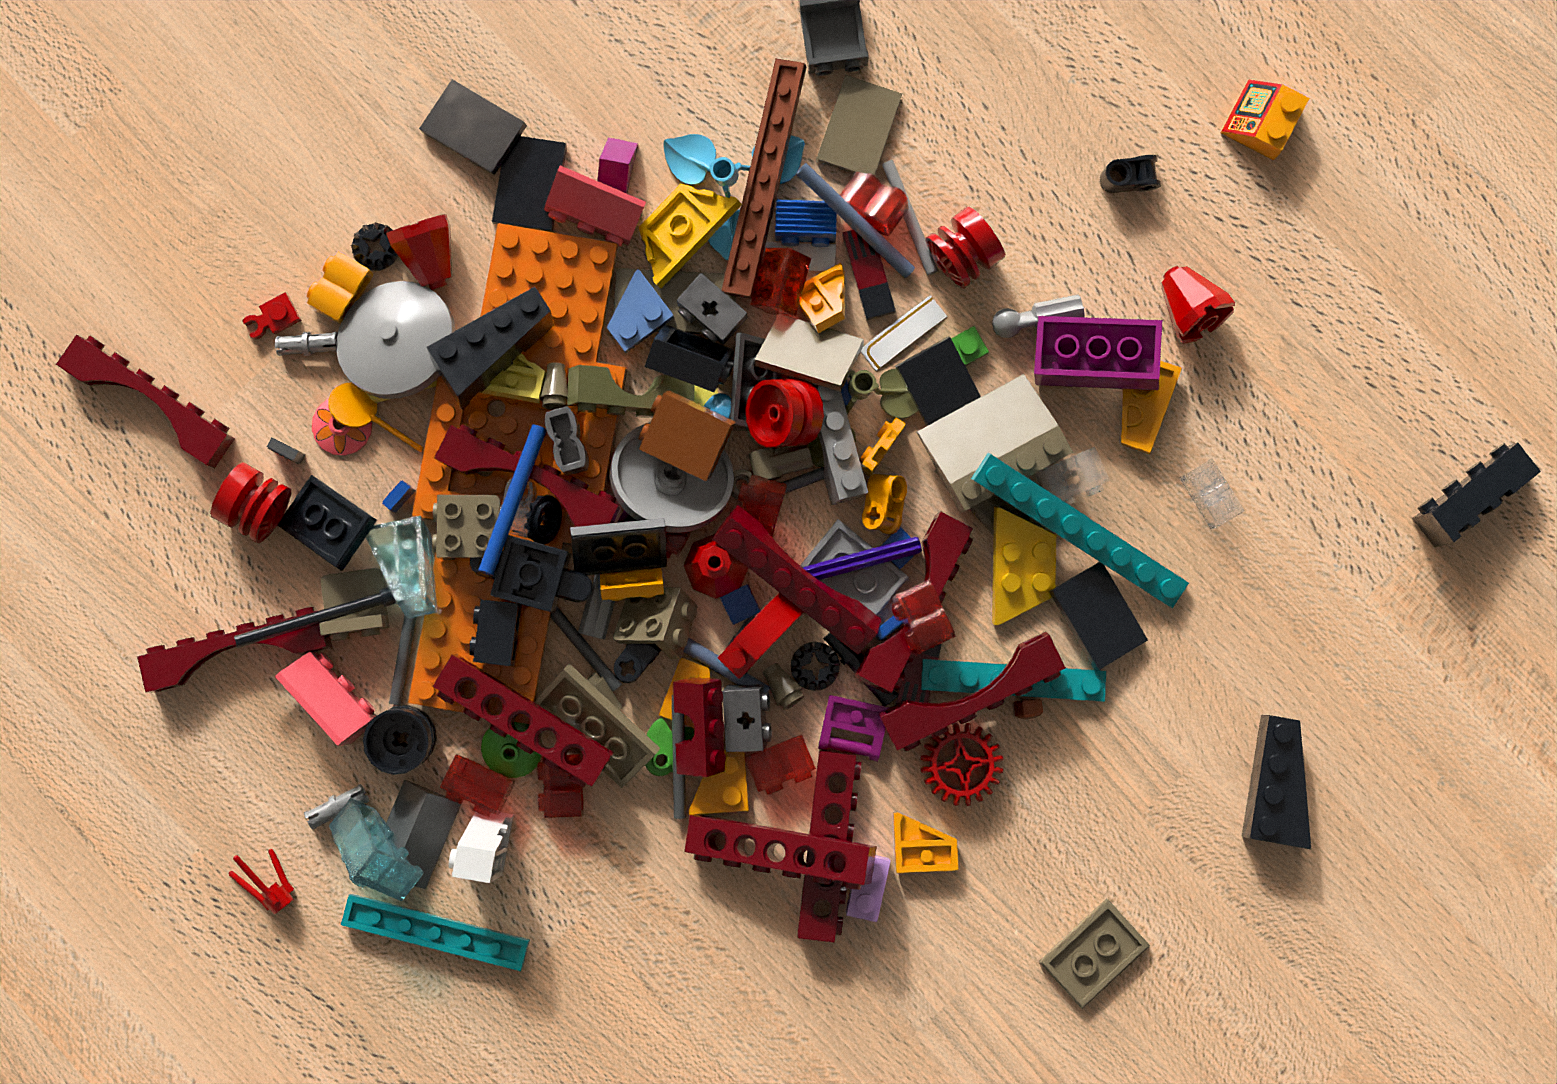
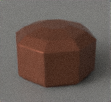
M1040 699L1016 701L1012 704L1014 716L1020 719L1036 718L1043 713L1042 700Z

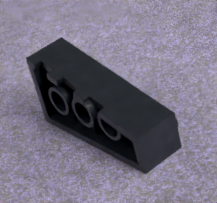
M533 287L427 346L433 365L462 410L470 404V400L478 392L482 393L491 384L490 381L502 370L505 372L513 364V360L531 348L554 326L551 310L536 287Z
M1518 442L1509 446L1505 443L1501 444L1489 453L1492 457L1484 464L1481 461L1477 462L1465 471L1468 475L1461 482L1457 479L1452 481L1442 489L1444 495L1436 501L1432 497L1417 508L1420 513L1412 519L1434 547L1456 542L1462 537L1460 533L1473 528L1481 521L1478 517L1479 514L1483 516L1495 510L1502 504L1503 500L1501 498L1504 495L1506 497L1513 495L1541 472Z
M1261 715L1242 830L1243 837L1311 849L1300 720L1273 715Z

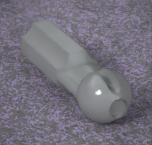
M1078 294L1034 303L1031 311L1021 313L1013 309L1004 308L999 310L993 317V330L1003 338H1012L1019 333L1021 328L1030 326L1037 328L1038 316L1085 317L1081 297Z
M595 574L592 584L593 590L590 597L586 600L578 633L605 640L615 601L610 599L602 600L600 574Z

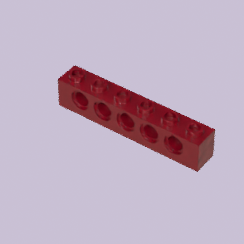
M458 654L451 655L432 686L439 691L437 693L439 698L452 705L454 701L465 707L463 712L476 721H479L481 718L491 723L490 729L504 738L507 734L518 740L516 746L529 754L536 751L544 756L543 763L556 771L561 767L571 773L569 779L581 787L585 788L586 784L591 787L595 785L614 754L613 751ZM468 680L474 682L477 687V692L473 698H467L462 692V686ZM493 697H497L503 702V710L499 715L491 713L488 708V703ZM518 714H525L530 720V726L526 731H520L515 726L514 721ZM545 730L552 731L556 735V744L552 748L545 747L541 742V735ZM571 747H577L582 751L583 760L580 764H573L568 760L567 752Z
M819 750L809 834L852 842L854 824L849 823L850 811H856L858 793L852 792L853 781L860 780L861 762L856 761V755ZM835 775L842 776L846 781L845 789L839 793L832 792L828 787L829 779ZM831 806H836L842 811L841 820L834 824L827 822L824 817L825 811ZM807 849L806 864L812 866L815 863V854L812 850ZM838 854L834 858V867L839 872L845 869L846 861L843 856ZM804 874L797 938L835 943V935L841 936L843 917L838 916L839 904H845L847 888L841 885L842 881L834 880L829 885H822L821 883L813 882L811 875ZM817 901H828L831 904L830 913L826 916L817 915L813 910Z
M698 814L690 815L684 852L694 854L693 859L698 861L712 862V857L723 859V865L741 868V864L746 863L753 865L752 870L757 872L771 873V868L783 870L782 876L800 879L801 874L811 875L813 882L831 884L832 879L843 881L842 887L861 890V885H868L872 882L877 846ZM719 833L726 840L725 847L722 850L715 843L716 836ZM749 838L755 843V852L752 855H749L744 847L746 840ZM777 844H781L785 849V857L782 861H779L774 855V848ZM807 849L812 850L815 854V863L812 866H808L804 861V853ZM838 854L843 856L846 861V867L842 872H839L834 867V858Z

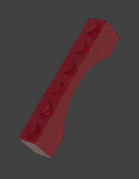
M76 334L55 365L90 386H124L145 394L169 418L177 434L181 449L205 465L215 469L235 440L234 437L227 433L230 429L215 418L212 422L202 417L205 411L191 402L184 405L177 400L180 396L177 392L166 385L160 389L152 383L155 380L154 377L140 368L137 372L127 367L130 361L118 353L114 352L111 356L103 351L105 345L90 335L85 339Z
M461 424L459 429L450 425L434 457L438 462L465 475L486 471L514 473L522 452L516 451L515 455L504 451L506 445L490 437L485 442L476 437L477 431ZM544 464L543 468L536 465L533 466L529 478L549 489L559 499L575 527L614 523L621 509L619 505L615 504L616 497L601 490L596 495L587 490L589 485L574 477L569 482L559 477L561 471L547 464Z
M739 505L735 507L719 526L713 538L716 543L856 654H859L877 635L881 623L880 617L858 600L835 591L808 573L777 544L762 523Z
M942 511L934 516L921 542L925 559V577L917 606L907 622L893 636L866 651L854 678L885 694L892 693L893 689L897 691L900 688L906 675L902 671L907 662L912 663L919 650V647L915 644L920 634L925 636L933 621L929 616L934 607L938 609L946 596L943 588L947 580L952 582L960 567V565L956 564L960 554L965 555L972 544L973 538L969 537L973 530L972 527Z
M314 607L303 608L295 611L296 616L285 619L284 614L266 618L267 624L255 626L254 622L237 625V631L225 634L224 630H217L206 633L207 639L195 642V637L176 641V647L165 649V645H158L147 648V654L137 656L145 693H155L185 685L193 673L206 661L221 652L237 647L234 639L236 635L317 611L314 610ZM319 624L253 643L281 647L299 655L332 648L330 636L321 635Z
M1045 631L1018 644L1012 658L1002 672L987 686L974 694L943 703H921L906 699L879 712V715L896 750L898 751L903 748L904 751H909L921 744L920 739L931 735L932 738L938 737L949 730V725L957 721L960 724H964L977 717L975 712L986 707L988 710L995 709L1005 703L1004 698L1014 693L1016 697L1024 695L1033 689V684L1041 680L1047 683L1061 676L1059 671L1066 667L1051 636Z

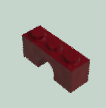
M690 677L674 681V713L687 715L692 720L695 728L692 739L675 743L677 774L709 777L725 772V726L723 722L721 679Z

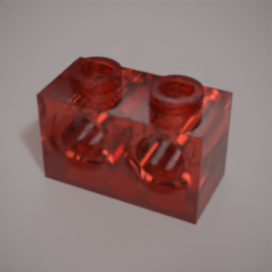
M766 247L754 297L750 305L771 315L796 316L812 258L792 248Z

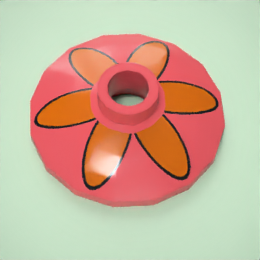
M328 399L317 408L313 416L312 432L315 441L323 450L333 455L346 456L356 453L366 445L371 436L372 421L363 427L351 428L344 426L342 429L337 430L335 428L336 420L332 417L328 408Z

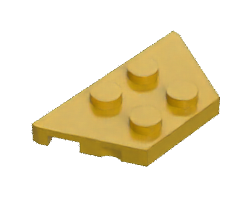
M680 184L639 226L641 238L646 245L645 253L647 260L651 263L653 270V282L661 289L741 207L742 203L733 196L728 198L717 195L713 191L705 189L696 190L692 186Z
M994 507L992 623L994 625H1000L1051 599L1052 596L1049 591L1054 589L1056 584L1057 536L1001 507Z

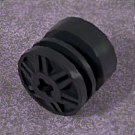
M411 705L394 706L375 716L366 727L363 737L364 752L370 763L381 772L392 775L407 773L424 763L433 753L437 741L436 727L430 716L420 708ZM407 732L409 735L406 739L407 743L403 742L400 744L397 739L400 737V734Z

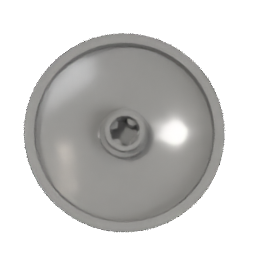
M409 281L390 282L377 286L362 295L349 308L341 322L336 343L339 364L347 378L354 385L374 397L398 399L416 394L427 388L440 376L431 361L427 346L456 331L454 318L445 302L426 286L422 287L418 283Z
M645 424L635 428L621 440L613 456L610 481L617 501L635 520L664 518L666 532L681 533L697 530L708 525L725 509L734 482L732 464L725 449L712 477L704 481L639 450L642 441L638 438Z

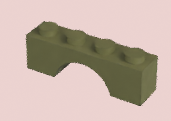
M577 365L569 368L567 406H577L578 412L585 413L596 412V408L607 409V414L625 415V411L636 412V417L653 418L655 413L651 412V408L658 395L662 396L663 393L670 390L694 402V385L664 374L655 377L651 387L643 395H633L625 392L615 383L609 368Z

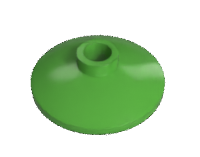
M514 722L516 728L520 731H526L530 724ZM490 727L485 732L481 743L482 756L487 766L498 775L508 778H518L531 773L539 764L542 755L536 751H533L532 754L523 751L516 746L518 740L508 734L504 738L493 732ZM505 749H513L515 751V755H507L505 753Z

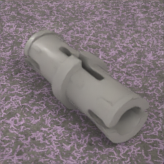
M303 332L302 335L277 336L275 338V349L280 348V350H277L276 353L278 356L302 353L304 356H312L316 352H337L336 338L338 333L311 334V332Z
M359 784L357 787L337 797L332 795L328 798L329 801L310 811L304 812L306 819H309L307 822L311 829L314 830L336 817L338 819L345 817L346 812L364 803H368L369 798L367 795L365 796L366 791Z

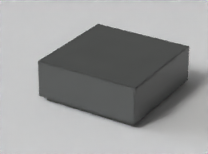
M272 437L267 445L269 450L297 464H301L306 455Z

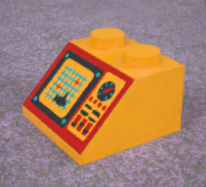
M1249 79L1220 133L1275 160L1286 145L1310 98L1283 84Z

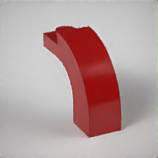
M778 593L735 637L731 644L718 656V659L738 679H741L805 612L781 593Z

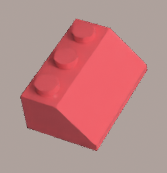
M560 165L544 210L549 212L548 216L553 220L565 223L566 220L578 224L576 227L578 230L590 235L597 232L606 236L605 241L617 243L618 247H621L622 244L629 245L646 202Z
M308 652L275 676L337 746L351 745L365 732L366 727L375 717L373 715L376 711L365 698L359 699L352 692L355 689L354 685L344 675L339 677L331 669L334 667L333 662L322 652L320 654Z

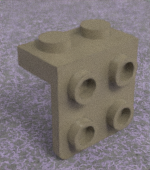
M437 495V503L433 505V520L437 522V534H433L432 548L433 552L436 553V557L441 560L483 558L500 513V498L496 495Z
M378 568L324 575L321 578L324 609L379 593V590L384 588L382 571ZM380 605L319 623L320 633L322 636H330L331 641L350 639L349 634L361 632L362 637L379 635L380 629L389 628L387 607Z
M663 587L664 594L651 598H626L613 639L619 644H656L670 659H681L688 642V635L693 620L697 614L698 606L681 587Z

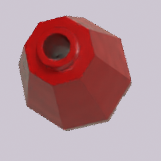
M442 214L424 219L415 224L406 225L386 233L391 247L422 287L428 285L431 290L447 286L446 279L452 277L451 225L447 215Z
M1188 266L1172 267L1163 275L1164 280L1161 282V289L1175 335L1182 344L1200 340L1203 338L1200 332L1208 329L1210 333L1213 332L1234 313L1232 306H1235V301L1229 293Z
M713 534L693 542L683 566L693 590L711 598L719 599L742 586L749 568L713 540L715 536ZM717 558L718 561H721L718 568H711L709 566L711 559Z

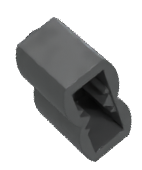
M568 406L546 412L545 426L548 435L554 441L553 454L557 466L566 476L587 471L589 457L586 448L580 441L581 430L576 416Z

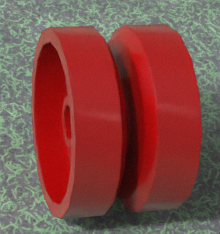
M800 379L763 380L753 387L748 396L746 423L753 438L757 443L765 447L807 445L816 439L822 428L824 419L823 402L819 391L810 382Z

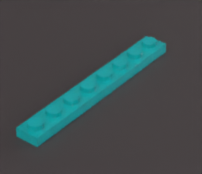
M990 453L986 454L971 478L1172 609L1189 584L1183 578Z

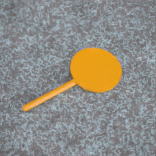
M353 383L341 384L331 392L328 399V408L332 417L340 424L351 428H359L373 421L417 451L421 452L423 450L421 445L375 416L377 403L373 402L365 392Z

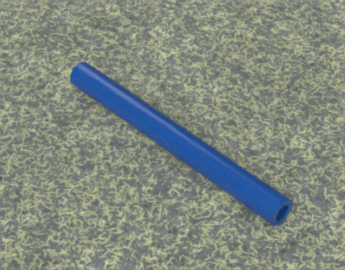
M533 424L478 569V571L484 574L494 575L547 431L541 426Z

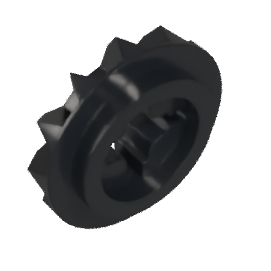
M377 222L363 225L357 233H354V239L351 244L354 259L371 271H380L390 267L398 258L386 234L393 230L388 225ZM377 239H381L379 244L386 252L375 250L373 253H369L371 248L365 241L371 240L376 242Z
M550 495L537 496L535 502L529 503L530 511L525 514L527 523L524 525V528L528 530L527 538L545 545L556 537L561 526L562 511L555 497Z
M806 643L796 650L791 660L793 678L801 687L808 690L819 691L829 687L839 674L840 663L838 656L825 643ZM812 653H815L818 662L829 663V666L819 670L818 680H815L812 670L802 669V666L811 663Z

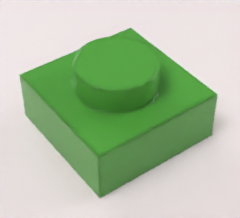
M975 326L951 338L965 366L989 353Z

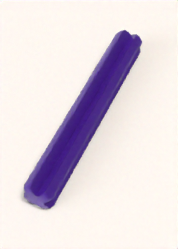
M912 537L805 566L803 569L816 579L822 580L918 554L922 551L919 538Z

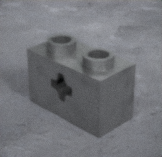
M702 273L697 276L677 299L678 306L680 307L678 310L679 314L690 323L694 320L703 327L701 330L702 334L713 343L718 340L724 345L747 319V312ZM707 306L711 309L715 306L717 315L714 317L709 314L706 317L704 308Z
M764 684L727 685L722 691L726 752L763 751L767 746V742H771L772 739L771 723H766L765 712L770 710L769 693H764ZM745 712H748L749 717L754 718L751 724H748L747 718H742Z

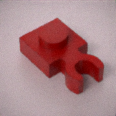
M286 292L259 306L262 312L261 315H248L242 320L246 326L252 323L258 324L257 330L249 334L254 340L262 338L268 328L271 329L272 333L277 334L302 321Z

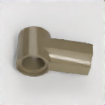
M808 445L784 446L777 449L769 447L748 454L756 484L770 482L781 478L784 474L813 467Z

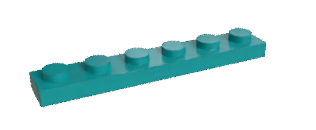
M922 659L920 690L975 693L994 680L1007 664ZM1065 668L1059 671L1061 676L1047 683L1041 680L1032 685L1033 689L1030 692L1021 695L1024 697L1105 702L1107 671Z
M355 894L348 895L341 921L342 926L517 971H522L530 942V939Z

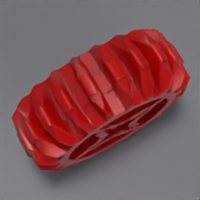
M953 723V733L950 734L948 730L943 734V738L939 736L932 738L936 742L935 746L928 743L924 744V748L932 752L930 756H920V760L929 761V766L921 767L920 771L921 773H931V776L924 780L926 785L933 782L937 784L931 790L933 795L939 793L941 789L944 791L941 801L946 802L951 794L953 795V805L958 806L960 797H964L965 805L970 806L971 795H974L978 802H982L983 797L980 791L984 790L986 794L991 795L993 791L987 786L988 783L991 782L999 785L1000 781L992 777L993 772L1003 773L1004 769L994 767V762H1000L1004 759L1002 755L993 756L992 752L998 750L1000 746L997 743L988 746L987 743L993 737L990 733L980 738L983 730L982 727L978 726L972 734L970 733V723H965L963 732H960L958 723ZM962 738L976 742L982 748L985 756H969L963 745ZM953 740L954 753L952 758L948 761L937 763L941 749ZM960 754L964 760L977 761L976 763L969 764V768L965 767L967 770L963 772L964 777L959 768L946 767L947 765H953L955 760L958 761L957 757ZM986 765L983 778L978 784L970 788V774L972 770ZM938 772H954L960 782L961 790L948 787L941 780Z

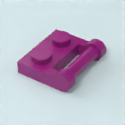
M829 695L818 749L827 751V748L867 756L869 760L878 762L885 733V726L879 712L889 707ZM835 727L874 736L872 745L830 736L831 729Z

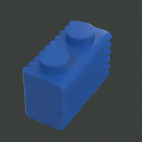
M776 200L775 241H781V245L789 247L799 246V242H811L813 247H829L830 243H836L837 213L824 201Z

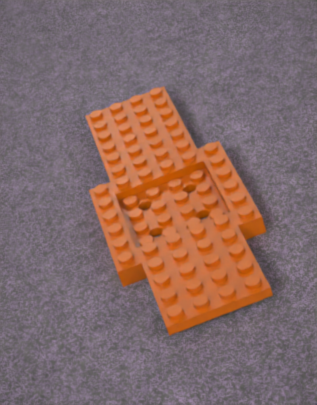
M498 223L480 317L529 289L536 287L551 310L554 326L531 348L521 353L525 356V359L535 363L545 372H547V364L549 363L564 364L567 383L569 368L577 365L607 367L615 383L624 390L627 376L626 367L597 362L618 244ZM439 376L412 516L434 521L433 505L437 503V495H496L500 498L501 510L514 473L493 471L491 475L486 477L481 476L479 473L465 475L434 459L450 425L458 429L461 424L468 426L478 432L477 438L487 442L489 437L506 445L504 451L515 455L516 451H523L533 424L546 429L545 414L552 410L543 408L541 400L539 404L479 392L470 400V404L462 410L442 377ZM494 401H502L505 404V411L499 417H493L489 413V406ZM568 406L580 425V441L586 448L589 457L588 470L566 476L556 464L553 454L554 441L550 438L547 431L534 465L543 468V465L547 464L561 471L559 477L569 482L572 477L579 479L589 485L588 491L598 495L600 490L606 492L619 415L607 414V409L596 408V412L593 413L578 412L577 406ZM529 478L508 535L534 542L527 538L528 530L524 528V525L527 523L525 514L529 513V503L535 502L537 496L550 495L555 497L561 506L562 521L556 537L545 545L563 550L564 544L572 545L570 527L575 526L559 499L549 489L540 486L538 482ZM435 555L408 703L464 713V706L454 701L453 705L445 702L437 696L439 691L432 687L452 654H458L534 702L551 612L522 605L515 667L473 662L474 656L469 654L471 638L476 637L478 625L473 624L475 606H480L481 599L508 603L515 602L491 596L490 593L494 580L477 575L471 569L470 558L441 560ZM468 680L463 684L462 692L467 698H473L477 692V687L474 682ZM493 697L488 703L490 712L495 715H499L502 712L503 702L499 698ZM518 714L514 721L530 724V720L525 714Z

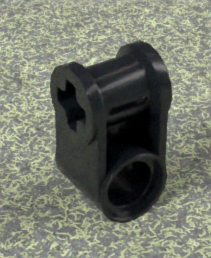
M1142 155L1134 158L1112 160L1100 175L1101 187L1109 193L1150 191L1161 187V182L1157 180L1155 163L1158 161L1157 155ZM1110 171L1119 172L1122 176V181L1116 182L1112 180L1109 174Z
M627 644L614 663L616 677L623 683L635 682L662 650L656 644ZM633 662L635 674L632 676L628 673L625 677L622 676L623 670L620 664Z

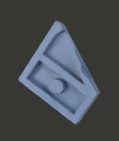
M638 269L626 288L607 329L623 351L627 353L672 320L674 315Z

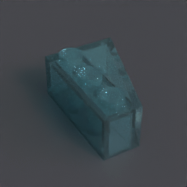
M416 516L374 525L366 539L397 604L406 618L437 613L432 538L422 517Z
M350 798L330 823L329 828L334 837L333 841L340 851L341 860L346 865L349 879L355 885L362 888L367 886L399 901H403L424 874L419 866H412L407 861L406 857L409 852L406 848L401 846L398 849L391 840L394 833L375 808Z

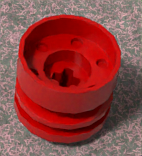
M968 206L951 218V224L955 233L945 226H940L937 231L938 235L931 233L925 240L934 261L941 271L962 289L970 285L969 277L975 280L980 277L976 262L985 269L990 270L1003 260L1006 255L1000 240L992 228L976 210Z
M242 462L229 473L220 486L212 503L211 518L230 528L239 523V533L244 536L249 535L250 540L260 544L269 537L281 521L290 502L291 488L283 484L278 486V481L273 478L263 483L264 474Z

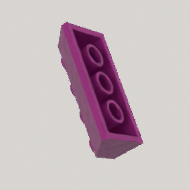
M1038 316L1034 368L1035 384L1039 386L1159 390L1163 320Z

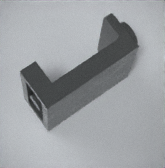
M798 0L808 74L815 73L817 76H826L832 74L833 70L845 69L847 72H854L863 69V66H868L869 56L868 51H866L860 0Z

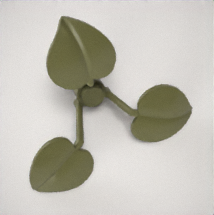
M890 369L881 375L879 380L881 389L878 388L879 384L876 383V378L870 371L860 370L855 373L852 370L848 376L850 378L848 392L852 397L845 408L847 415L857 399L863 400L867 398L872 391L877 395H882L880 400L881 407L891 417L903 419L918 412L897 369ZM851 428L854 442H856V434L854 430ZM817 435L816 439L807 445L812 463L817 467H824L822 446Z

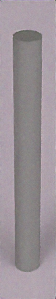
M893 160L887 161L882 166L926 274H934L938 271L937 266L926 244V239Z

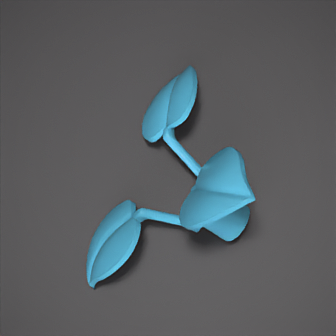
M689 134L664 140V153L668 166L676 178L685 184H700L705 179L708 171L715 181L722 186L725 197L730 198L729 187L737 182L739 177L738 171L750 170V166L741 165V163L734 165L726 157L716 159L717 154L714 144L703 135ZM792 135L790 137L780 184L790 181L800 168L805 143L799 137ZM740 209L708 240L710 245L725 260H729Z

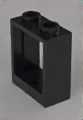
M665 324L653 340L645 367L715 393L719 384L725 385L727 378L732 372L734 360L730 359L733 349Z

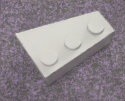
M477 808L457 845V849H452L449 868L453 869L452 877L491 883L503 876L514 814Z

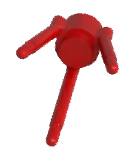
M269 849L268 853L282 885L279 886L275 882L269 888L238 855H235L233 860L262 893H259L234 871H230L228 873L229 876L257 899L267 911L270 909L275 915L294 900L289 894L294 888L288 882L273 849Z

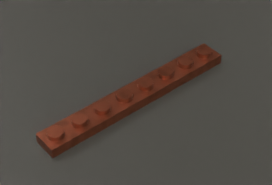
M775 58L723 281L722 291L726 295L753 299L806 73L807 66L803 62Z

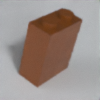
M670 390L663 393L662 396L658 395L651 408V412L655 413L651 423H645L638 439L642 443L639 450L707 481L714 473L736 421Z

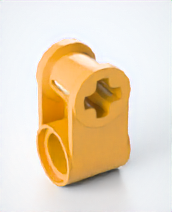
M873 474L867 482L868 493L866 494L862 522L868 529H879L882 533L888 535L894 534L902 524L907 482L904 477L898 475ZM870 516L878 517V519H872ZM886 518H892L894 521L886 520Z

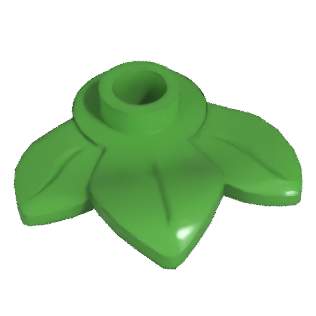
M659 718L651 725L647 736L661 749L645 766L651 774L664 776L670 772L673 773L672 731L665 720ZM684 727L685 740L692 739L695 733L694 728ZM658 755H663L666 759L663 766H659L656 763Z

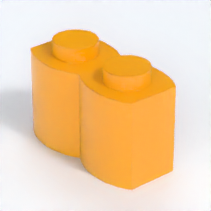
M338 251L334 257L330 256L326 260L322 269L324 275L321 280L314 282L307 292V298H309L307 304L341 325L345 314L362 296L374 274L370 269Z

